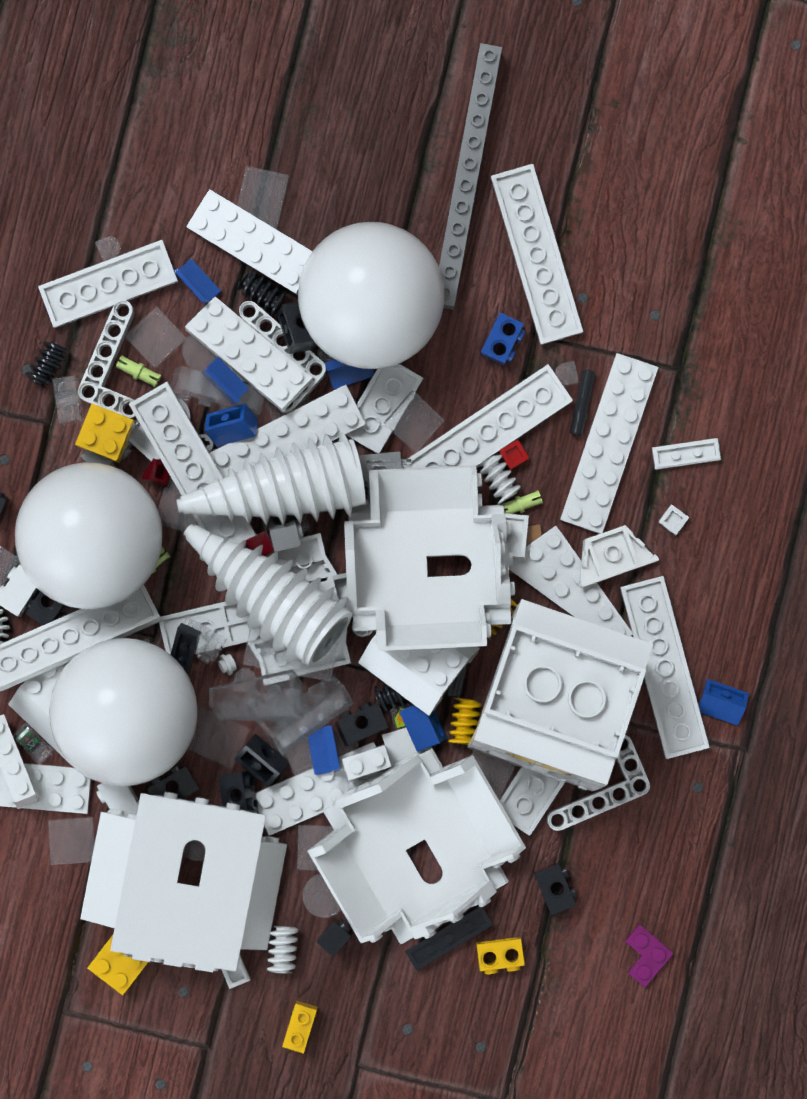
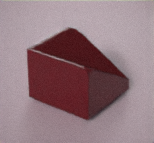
M154 458L142 476V479L166 486L170 478L163 462Z
M266 531L246 540L251 550L263 545L262 555L265 557L275 553L273 544Z

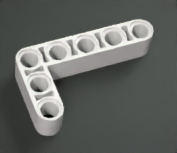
M119 300L111 310L80 383L78 394L86 403H93L135 420L136 416L134 413L126 415L124 411L126 405L134 400L104 387L135 314L134 308L128 301ZM122 306L129 307L128 315L124 317L119 316L118 310ZM114 326H118L121 329L117 337L110 336V329ZM107 346L111 347L112 354L109 357H102L101 350ZM94 368H103L101 377H93L92 372ZM88 387L95 389V393L91 398H85L84 390ZM112 395L115 397V403L109 407L105 406L104 399Z
M246 301L239 308L240 317L312 377L313 381L308 385L307 390L302 392L293 401L292 407L285 409L283 412L279 410L283 414H288L296 410L325 377V364L310 350L303 351L306 356L302 361L295 360L293 358L294 353L289 354L287 345L282 347L276 343L279 337L284 336L280 324L256 303ZM249 307L256 311L255 315L250 318L243 315L244 310ZM263 322L272 324V329L269 332L261 331L260 325ZM313 365H319L322 368V372L319 375H313L310 373V368Z
M625 735L624 739L627 741V747L621 750L618 758H616L625 780L552 810L547 815V824L550 828L556 831L563 830L643 796L649 791V780L630 737ZM632 758L636 762V767L632 771H627L624 766L625 761ZM637 779H642L645 783L642 791H635L633 788V784ZM616 788L624 790V797L621 800L613 798V791ZM598 796L602 797L604 805L599 809H595L592 805L593 799ZM576 805L582 806L584 810L583 815L578 818L572 815V809ZM553 815H562L563 823L560 826L552 825L551 818Z

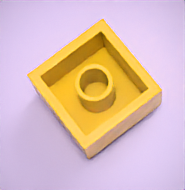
M91 403L75 445L120 463L136 422L131 418Z
M112 935L87 969L123 996L148 962L134 960L132 957L124 956V953L110 951Z

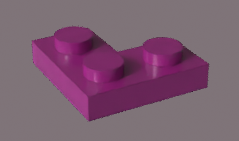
M640 924L625 939V942L641 954L627 973L642 986L646 987L674 953Z

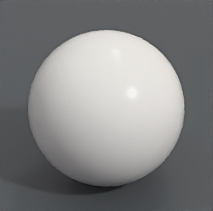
M361 222L348 225L333 232L312 251L300 276L298 304L301 318L309 335L329 356L353 367L363 369L386 368L409 359L418 353L431 339L438 327L444 308L443 279L438 264L431 252L411 233L387 223Z
M77 463L51 472L41 479L28 493L16 520L15 546L19 562L25 574L43 594L69 607L97 609L108 607L127 599L137 592L149 579L159 560L162 548V524L158 509L150 494L131 475L106 464Z
M130 638L110 639L84 649L64 667L56 680L51 694L49 707L50 726L60 752L80 773L90 779L108 785H138L163 775L182 758L195 733L197 700L189 676L184 668L168 652L142 640Z

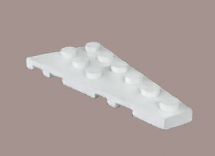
M554 526L526 546L525 560L513 559V565H509V570L572 616L628 636L633 634L597 583L580 588L581 560L557 526Z

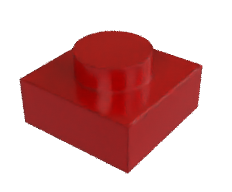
M518 439L499 450L500 455H502L510 470L529 459Z

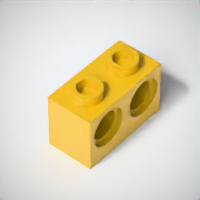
M521 937L476 942L480 971H485V974L498 973V969L507 968V971L520 970V966H525ZM509 949H515L518 952L515 960H508L505 957ZM493 952L496 955L495 961L486 963L483 960L484 954Z
M296 1000L282 1047L304 1053L317 1006Z

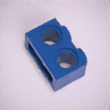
M500 312L480 355L503 366L506 361L511 362L516 352L512 348L516 341L521 342L525 330L522 329L524 323ZM505 325H511L514 327L515 333L511 336L505 335L502 328ZM495 345H502L506 352L500 356L496 355L493 352V347Z

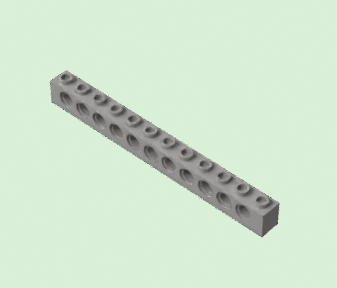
M480 43L439 264L444 284V308L454 310L502 51V47Z

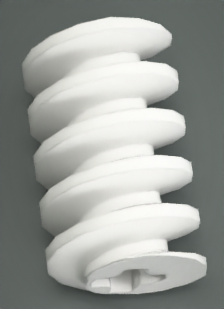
M493 455L476 467L483 466L480 473L481 475L488 474L484 481L485 483L493 482L489 489H497L494 497H502L498 502L500 504L517 494L521 486L512 485L516 478H508L511 470H503L507 463L498 462L502 455Z
M273 926L276 930L270 932V935L275 936L276 939L269 941V944L274 945L275 948L268 950V952L273 954L274 957L269 958L268 962L273 963L274 966L268 967L267 970L275 973H292L289 970L295 969L296 965L290 961L295 960L296 955L290 952L296 951L297 947L291 943L298 941V938L292 934L297 933L298 929L289 926Z

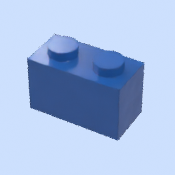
M245 403L207 414L204 431L214 444L219 447L228 443L256 437L258 419Z

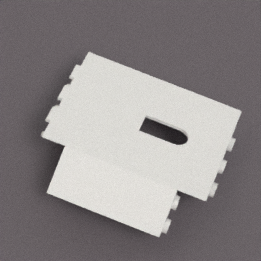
M476 465L369 470L371 511L351 512L349 521H344L348 611H353L354 631L376 630L377 651L487 646V637H491V625L511 624V595H515L514 582H510L509 565H513L512 552H508L507 535H511L510 522H506L504 506H482V494H478L477 488L482 487L481 473H477ZM460 555L467 557L471 562V569L465 575L427 577L426 557Z
M433 748L419 756L415 754L412 757L411 755L396 763L395 766L373 776L357 788L354 787L340 795L341 798L337 799L334 805L323 810L334 830L311 847L308 853L360 943L367 941L371 943L376 942L383 937L381 933L392 929L399 943L403 944L413 937L414 939L421 937L425 939L430 938L436 934L435 929L441 924L449 921L455 923L464 917L463 913L470 907L476 905L483 907L490 903V898L497 892L496 889L509 882L500 866L505 861L512 863L521 857L520 853L526 847L474 756H469L443 767ZM424 839L443 871L441 879L434 884H429L421 878L406 852L407 849Z
M164 792V796L140 793L137 814L128 813V816H125L124 811L111 809L110 813L101 812L80 919L115 928L110 951L124 953V956L132 957L134 960L153 961L165 965L183 966L207 972L218 971V969L236 972L240 949L267 950L287 844L280 843L279 838L262 836L266 815L241 810L240 805L227 803L225 807L208 804L209 799L196 797L195 801L177 798L178 794ZM192 840L202 842L205 847V857L199 886L177 883L183 849Z

